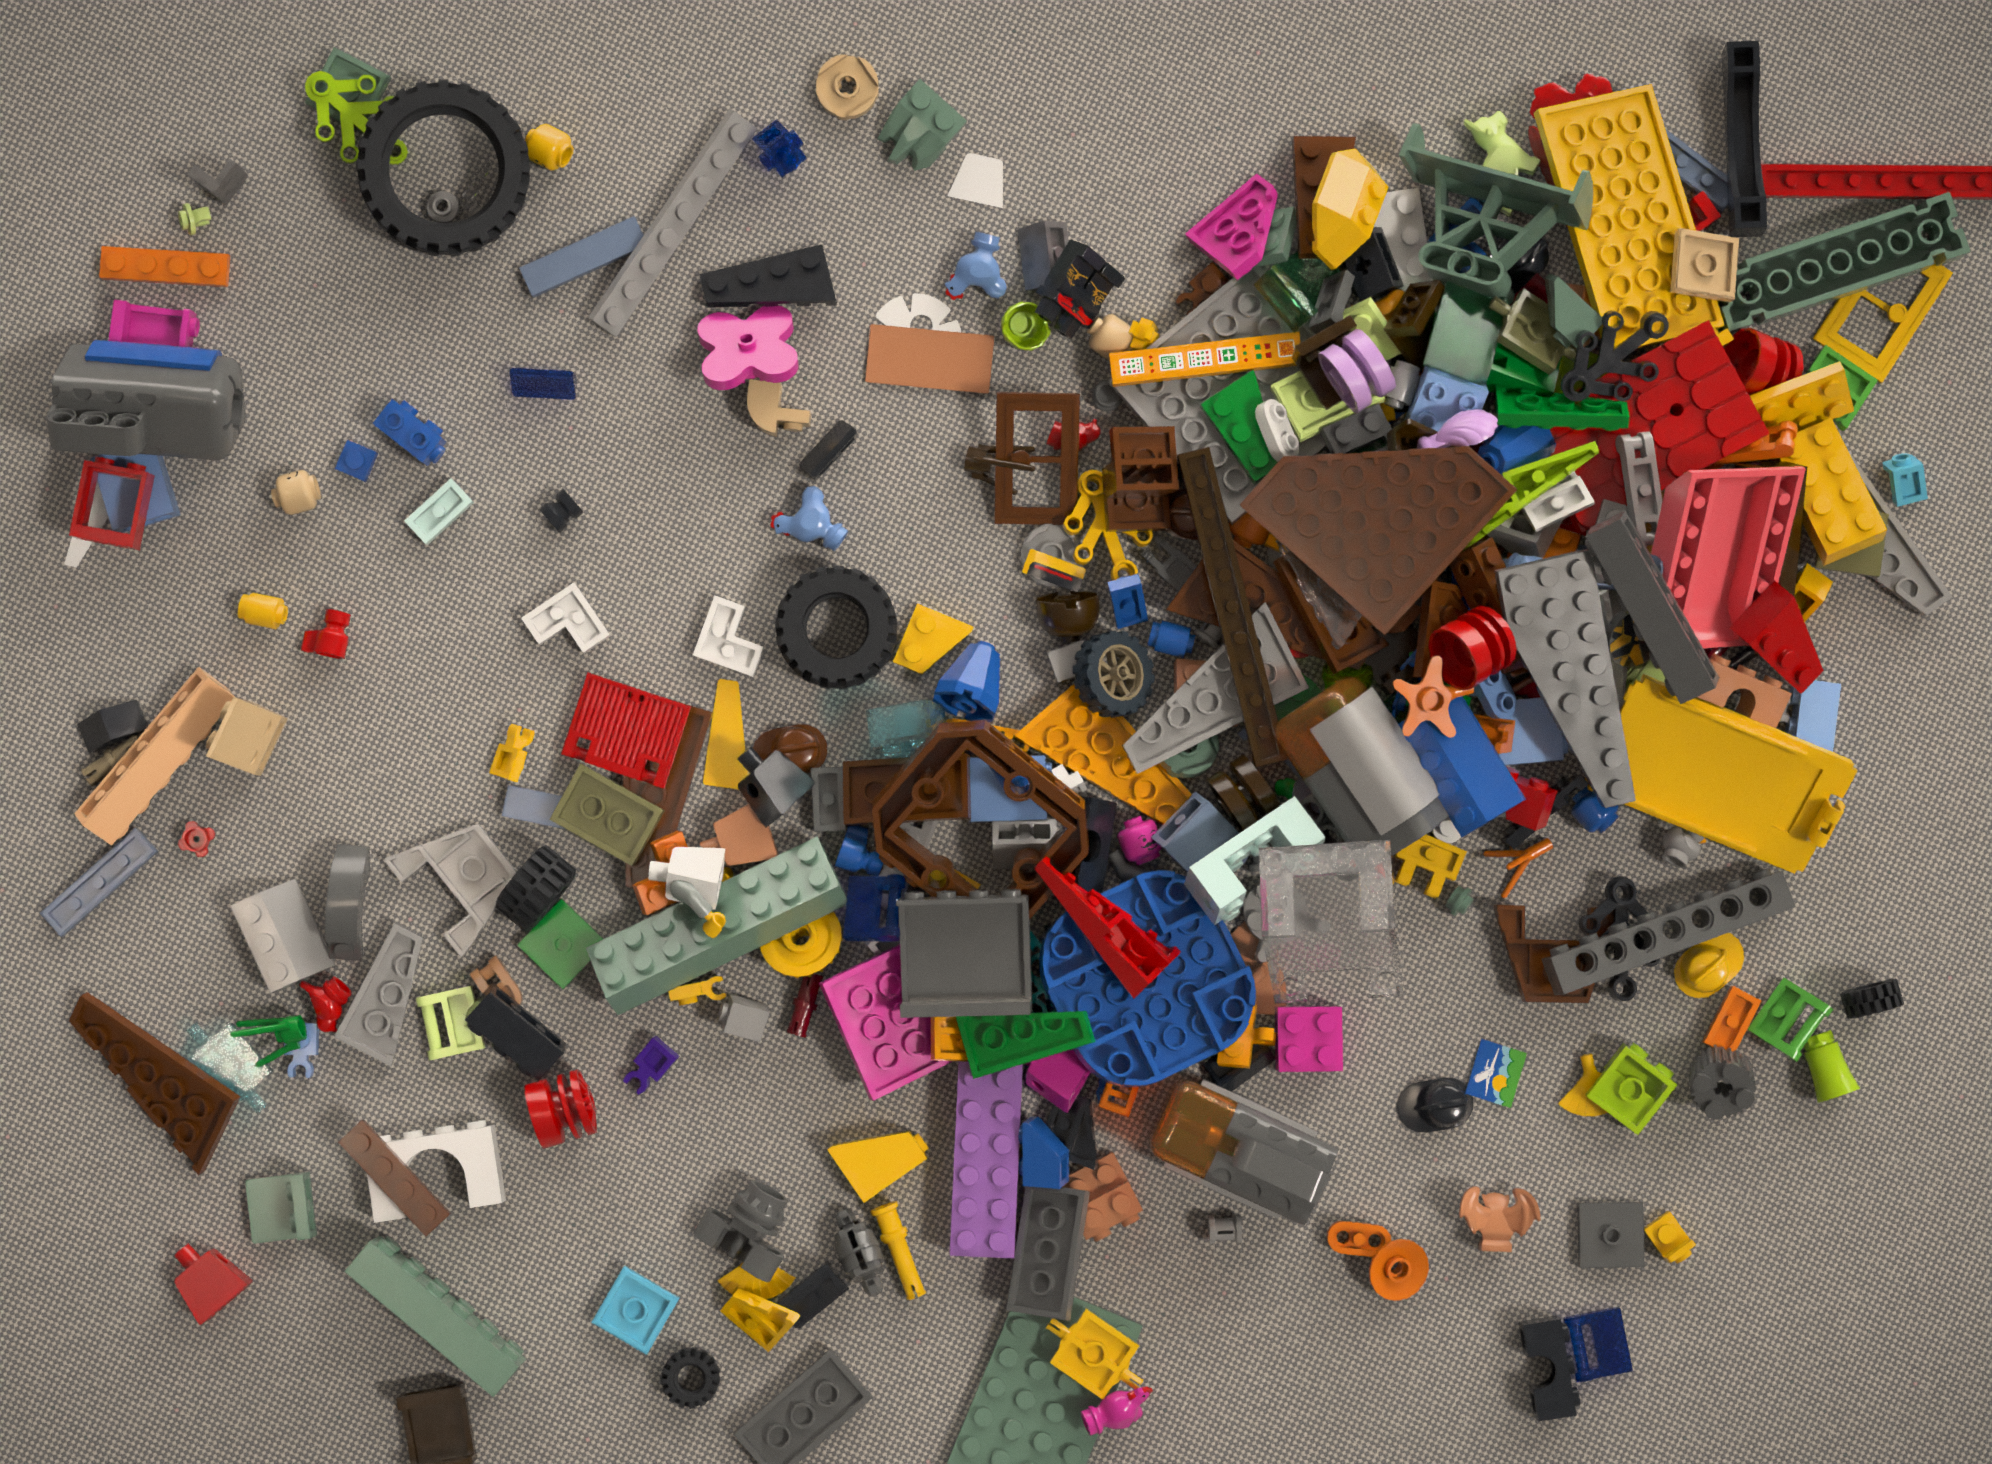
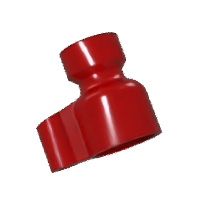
M326 609L324 617L326 627L321 630L305 631L300 651L335 659H345L349 638L344 630L349 626L351 614Z

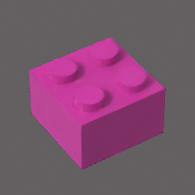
M1275 1006V1032L1277 1033L1275 1044L1276 1071H1343L1341 1006Z

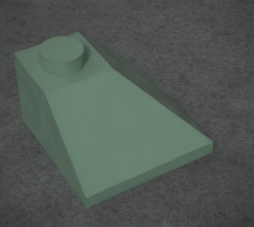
M1548 274L1545 277L1549 320L1550 326L1557 331L1553 337L1566 349L1570 345L1577 349L1575 341L1577 334L1583 330H1588L1594 334L1602 325V317L1560 277ZM1590 335L1582 339V345L1590 338Z

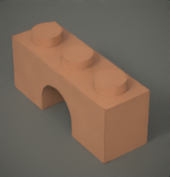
M1712 654L1709 660L1720 678L1715 689L1698 696V698L1724 708L1731 693L1740 689V701L1735 711L1750 719L1777 728L1792 693L1781 688L1783 682L1768 675H1765L1763 680L1755 677L1757 671L1740 664L1736 670L1729 667L1730 660Z

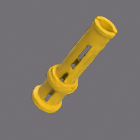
M892 1201L872 1209L870 1213L871 1216L876 1217L882 1233L880 1240L883 1244H888L906 1294V1299L912 1300L915 1299V1294L911 1285H914L918 1297L926 1294V1290L923 1287L905 1239L908 1235V1230L906 1226L902 1225L896 1208L899 1205L897 1201Z

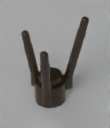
M979 444L978 448L969 446L964 465V471L972 472L971 478L982 480L995 486V478L984 474V472L990 473L992 465L1022 471H1035L1033 465L994 458V454L990 453H996V446ZM1013 446V453L1018 450L1032 453L1035 451V448L1033 446ZM1013 488L1012 495H1017L1018 491Z

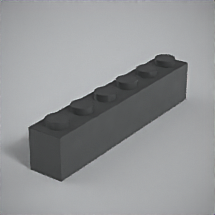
M1624 510L1590 527L1586 535V547L1593 557L1597 556L1603 566L1601 572L1607 584H1613L1618 593L1617 600L1624 613L1629 612L1633 619V629L1640 641H1645L1650 649L1649 657L1656 669L1660 668L1666 678L1664 680L1665 686L1672 697L1676 696L1680 704H1683L1715 689L1720 677L1627 512Z

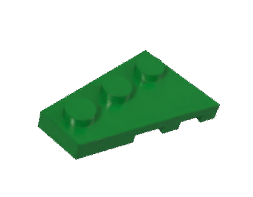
M1253 369L1201 403L1200 408L1255 485L1278 462L1271 456L1256 420V407L1263 403Z

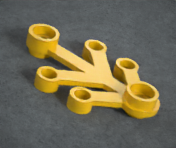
M1098 470L1085 471L1078 479V492L1081 496L1072 514L1064 520L1063 529L1069 535L1078 534L1083 527L1082 518L1091 502L1096 516L1082 544L1078 545L1073 552L1074 561L1080 565H1086L1091 561L1093 548L1102 532L1114 565L1111 570L1112 581L1119 578L1118 571L1120 570L1126 571L1128 576L1138 574L1136 565L1132 561L1125 559L1117 533L1106 532L1102 472ZM1095 482L1098 490H1089L1087 483ZM1075 520L1078 523V528L1074 530L1069 528L1068 521ZM1152 531L1122 532L1132 537L1133 542L1139 547L1147 546L1153 538ZM1145 532L1148 540H1139L1137 533ZM1086 550L1089 557L1081 559L1078 556V551Z

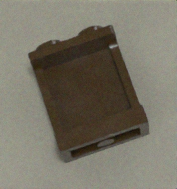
M465 1383L403 1393L396 1398L398 1411L402 1410L411 1464H473L477 1460Z

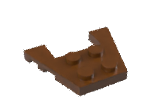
M1494 905V913L1522 1002L1589 1003L1595 983L1564 995H1554L1541 960L1551 955L1550 949L1563 944H1568L1569 948L1580 945L1579 941L1525 939V905ZM1596 907L1587 908V914H1591ZM1614 910L1601 921L1600 929L1596 932L1598 937L1614 922ZM1589 918L1587 919V928L1591 930L1594 923ZM1578 955L1575 964L1580 971H1583L1586 965L1580 962Z

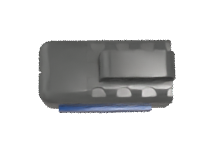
M94 340L91 345L72 344L52 380L53 404L46 417L50 446L59 451L116 456L146 454L222 460L231 452L246 418L243 377L240 364L234 358L222 356L220 350L105 340Z

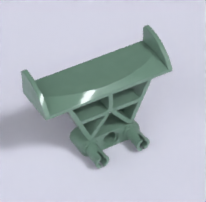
M1417 123L1412 124L1399 157L1414 182L1435 188L1436 242H1429L1420 249L1418 255L1419 262L1428 276L1433 280H1440L1446 289L1456 286L1489 297L1497 296L1510 305L1515 298V294L1511 289L1512 282L1507 271L1557 222L1587 231L1593 204V181L1590 171L1582 170L1574 190L1570 191L1425 150L1424 133L1421 125ZM1448 192L1484 201L1485 203L1480 215L1449 206ZM1502 207L1535 216L1525 227L1497 220ZM1449 223L1459 226L1449 232ZM1485 234L1492 257L1461 248ZM1495 236L1510 241L1499 250ZM1471 266L1467 272L1459 273L1462 268Z

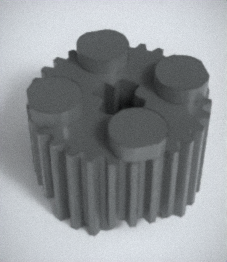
M1714 1045L1713 1048L1708 1046L1706 1051L1702 1049L1700 1057H1696V1062L1693 1061L1692 1067L1689 1069L1690 1093L1693 1102L1696 1103V1107H1700L1701 1112L1705 1111L1706 1116L1714 1120L1723 1119L1724 1116L1730 1118L1732 1114L1736 1117L1737 1112L1742 1114L1743 1108L1748 1109L1752 1106L1755 1100L1754 1092H1756L1753 1067L1751 1062L1748 1061L1747 1055L1744 1056L1742 1053L1738 1055L1737 1050L1732 1052L1731 1048L1725 1050L1724 1047H1717V1045Z

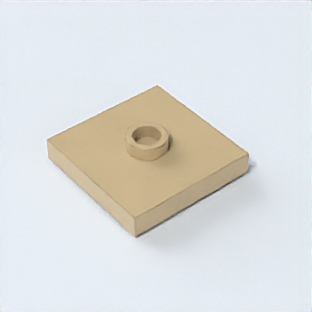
M1684 228L1675 230L1670 292L1724 302L1735 300L1739 238Z

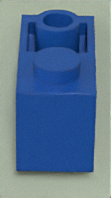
M1031 1116L1022 1123L1018 1133L1019 1144L1023 1146V1156L1020 1158L1018 1165L1019 1175L1023 1176V1186L1060 1189L1069 1182V1149L1038 1116Z

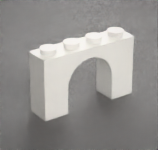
M486 1120L466 1123L467 1129L455 1130L454 1125L436 1127L435 1134L423 1135L422 1130L404 1132V1139L391 1140V1135L380 1136L408 1167L414 1157L426 1149H441L456 1157L465 1173L470 1208L499 1204L506 1201L495 1124L486 1126ZM367 1174L374 1223L407 1218L400 1208Z

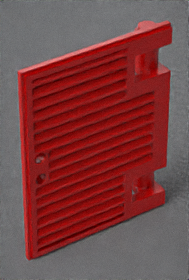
M587 672L561 754L665 789L691 706ZM579 737L591 741L589 749L576 746ZM647 760L660 764L657 772L645 769Z

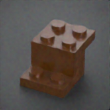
M1175 426L1112 427L1109 430L1111 462L1102 469L1106 532L1168 531L1171 528L1169 496L1179 490Z

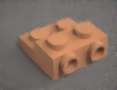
M1113 1151L1098 1159L1097 1170L1084 1166L1070 1173L1069 1182L1063 1186L1064 1188L1090 1192L1083 1234L1086 1240L1092 1237L1094 1242H1097L1112 1234L1109 1228L1120 1222L1123 1227H1126L1139 1220L1138 1213L1143 1211Z

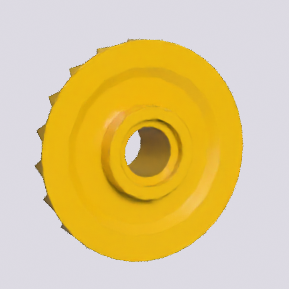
M833 911L761 946L760 949L764 959L774 971L776 970L784 976H793L797 979L801 976L811 977L812 974L818 971L823 972L828 964L833 963L835 955L839 953L840 943L843 941L842 928L838 917ZM809 936L805 944H795L799 937Z

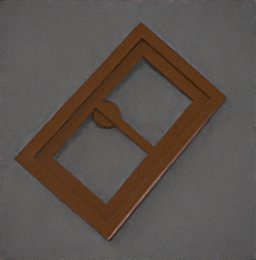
M997 392L996 459L1030 465V463H1061L1060 507L1012 506L1013 469L995 466L994 524L1063 525L1066 517L1072 514L1077 504L1079 393ZM1014 411L1062 412L1061 456H1030L1024 450H1018L1013 454ZM1069 520L1068 525H1077V522Z

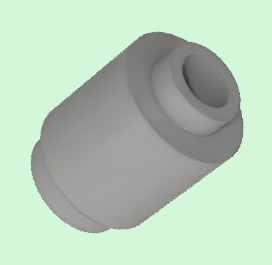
M1396 360L1395 366L1390 368L1395 378L1396 387L1385 395L1386 400L1384 404L1402 410L1404 405L1411 406L1421 378L1418 376L1420 368Z

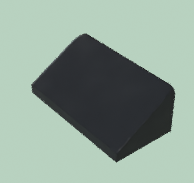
M843 420L838 421L800 462V468L813 480H818L858 437L857 430Z
M1253 1044L1250 1069L1218 1066V1054L1202 1066L1216 1085L1232 1092L1275 1060V1056L1267 1045Z

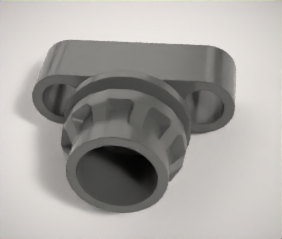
M751 1180L746 1189L737 1193L734 1198L736 1203L731 1202L728 1206L729 1212L734 1216L733 1220L716 1209L707 1208L693 1234L711 1248H718L720 1246L728 1252L729 1257L732 1259L738 1258L744 1262L741 1268L762 1281L770 1282L784 1255L762 1239L765 1234L777 1236L779 1232L777 1226H780L784 1221V1208L788 1203V1199L771 1186L757 1180Z

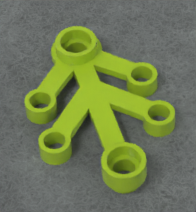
M314 72L306 80L305 91L307 96L316 102L318 125L315 129V135L321 142H329L334 138L335 130L329 122L330 103L340 112L342 135L340 158L347 164L355 163L356 159H358L359 150L355 146L354 125L365 133V125L368 119L363 115L376 114L379 111L378 106L384 101L388 102L394 96H388L382 101L347 102L338 93L359 91L363 95H370L376 89V80L371 75H362L359 79L335 80L327 72ZM368 79L372 82L373 87L366 91L361 88L360 83ZM317 82H325L328 87L327 90L323 93L316 91L315 85ZM321 127H328L331 130V135L328 138H323L319 135ZM397 139L394 146H398L401 149V154L398 157L390 156V165H400L406 160L408 150L405 143ZM345 149H354L356 156L353 159L345 158L343 155Z

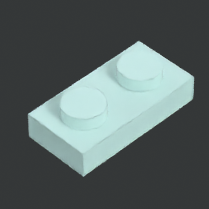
M450 478L404 521L428 545L474 502Z

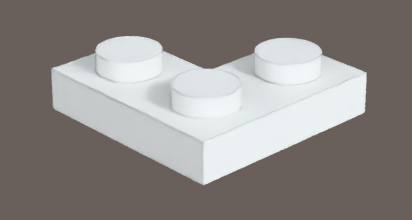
M572 583L521 618L539 645L567 628L585 654L611 636L575 583Z
M714 595L693 656L754 677L764 647L735 637L745 606Z

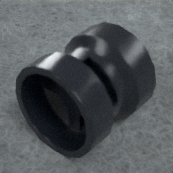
M564 489L556 494V503L554 501L545 503L539 508L559 533L567 527L570 516L577 519L584 513Z

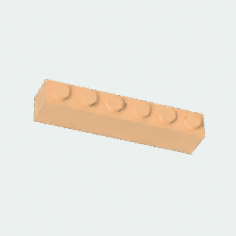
M198 667L74 813L80 823L110 845H113L117 839L122 838L136 816L148 808L152 797L158 790L163 789L169 783L174 771L180 765L187 762L191 756V751L196 745L209 736L212 726L220 718V713L227 701L231 702L233 697H235L230 690Z

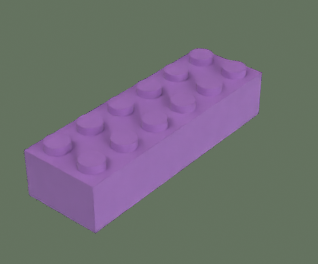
M958 1061L950 1256L1014 1258L1019 1161L1018 1133L1021 1116L1023 1064L973 1079L969 1062Z

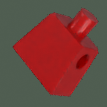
M188 1243L174 1255L185 1269L184 1272L174 1279V1283L199 1325L210 1320L253 1283L249 1276L214 1248L200 1257Z

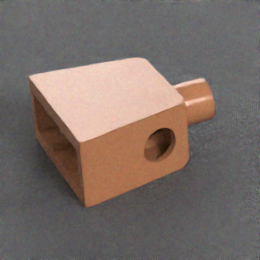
M749 804L713 823L717 836L700 842V847L724 848L727 866L767 861L779 855L770 827L765 828Z

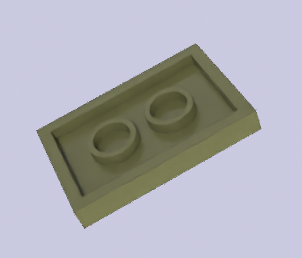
M580 763L549 820L625 863L635 866L665 810Z

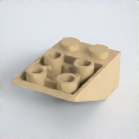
M233 697L232 701H227L220 713L222 722L218 731L214 730L207 740L206 748L209 750L206 756L248 773L261 776L288 718L254 702Z

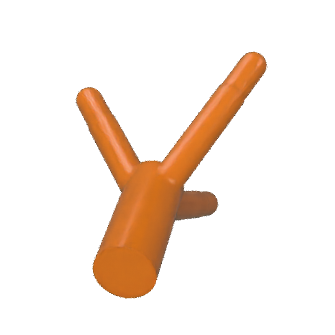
M1546 837L1525 850H1493L1483 852L1485 857H1518L1506 865L1508 870L1518 865L1519 867L1501 893L1502 898L1508 896L1530 861L1553 849V844L1549 838Z

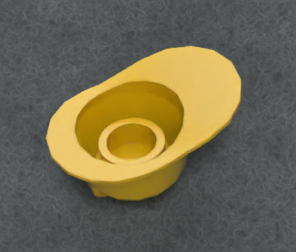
M1726 933L1691 946L1680 956L1674 968L1675 982L1679 989L1686 995L1694 998H1706L1718 992L1742 968L1744 950L1739 939L1731 933Z

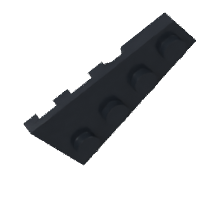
M822 244L699 274L708 308L748 307L750 304H765L766 307H776L778 304L811 306V303H826V306H837Z

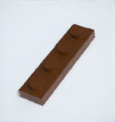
M364 1119L338 1142L425 1237L452 1214Z

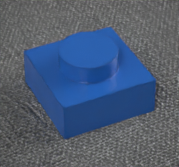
M347 440L335 469L366 482L378 453Z

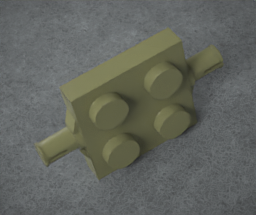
M1524 288L1517 294L1511 306L1497 296H1494L1488 308L1503 316V326L1496 339L1497 342L1548 375L1556 369L1562 356L1575 362L1577 349L1571 345L1566 349L1553 337L1557 331L1550 326L1548 304Z

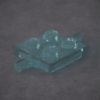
M197 1022L193 1024L186 1032L191 1035L198 1046L193 1055L187 1060L241 1096L239 1102L246 1100L257 1114L267 1106V1103L262 1100L255 1090L260 1082L273 1072V1069L268 1064L260 1068L255 1066V1063L263 1058L244 1036L235 1038L230 1036L231 1032L238 1031L233 1023H229L220 1032L209 1037Z

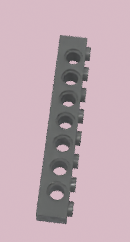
M1769 868L1751 874L1753 880L1742 883L1741 879L1725 883L1722 885L1724 891L1714 894L1712 889L1694 895L1695 901L1685 905L1684 901L1681 900L1665 906L1667 912L1656 916L1655 911L1636 917L1638 923L1628 927L1626 922L1608 927L1609 934L1598 937L1597 933L1581 937L1578 939L1580 945L1569 948L1568 944H1563L1550 949L1551 955L1541 960L1554 995L1567 994L1795 908L1796 906L1783 871L1771 873ZM1752 889L1758 895V902L1755 906L1749 900V893ZM1723 900L1730 907L1728 916H1724L1720 910ZM1694 911L1698 912L1701 916L1699 927L1694 926L1691 920ZM1665 922L1672 926L1673 932L1670 938L1663 934L1662 928ZM1637 932L1644 939L1641 949H1638L1633 941ZM1608 943L1615 949V955L1612 960H1609L1604 952L1605 946ZM1579 954L1586 960V967L1583 971H1580L1575 964L1576 957Z

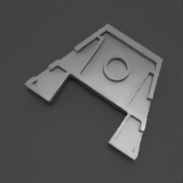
M480 824L461 829L384 859L401 882H405L429 862L469 914L443 934L460 957L467 954L496 910L495 905L498 896L517 872Z

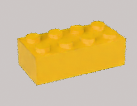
M1832 418L1797 432L1796 438L1793 439L1795 442L1793 455L1771 460L1787 461L1808 466L1802 523L1823 566L1883 541L1887 528Z

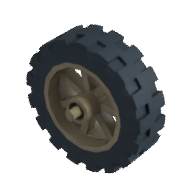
M1115 630L1091 636L1090 640H1086L1081 644L1080 647L1082 649L1075 654L1074 659L1077 661L1072 669L1076 677L1074 681L1075 689H1079V698L1083 703L1086 702L1089 705L1087 708L1093 713L1099 712L1101 717L1111 716V718L1135 713L1138 711V708H1143L1146 705V698L1151 697L1153 691L1151 684L1154 683L1155 675L1152 674L1151 668H1154L1152 659L1149 660L1147 656L1149 652L1145 646L1139 644L1140 640L1138 638L1128 636L1129 633L1125 631L1117 632ZM1105 654H1106V657H1107V663H1108V664H1106V663L1103 661V658H1104ZM1115 655L1120 659L1117 664ZM1115 686L1121 695L1119 697L1114 695Z

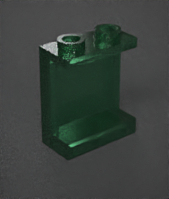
M1297 251L1288 257L1287 262L1276 263L1270 267L1253 285L1295 333L1308 324L1311 318L1318 312L1315 305L1323 280L1341 271L1338 267L1331 270L1321 259L1299 258Z

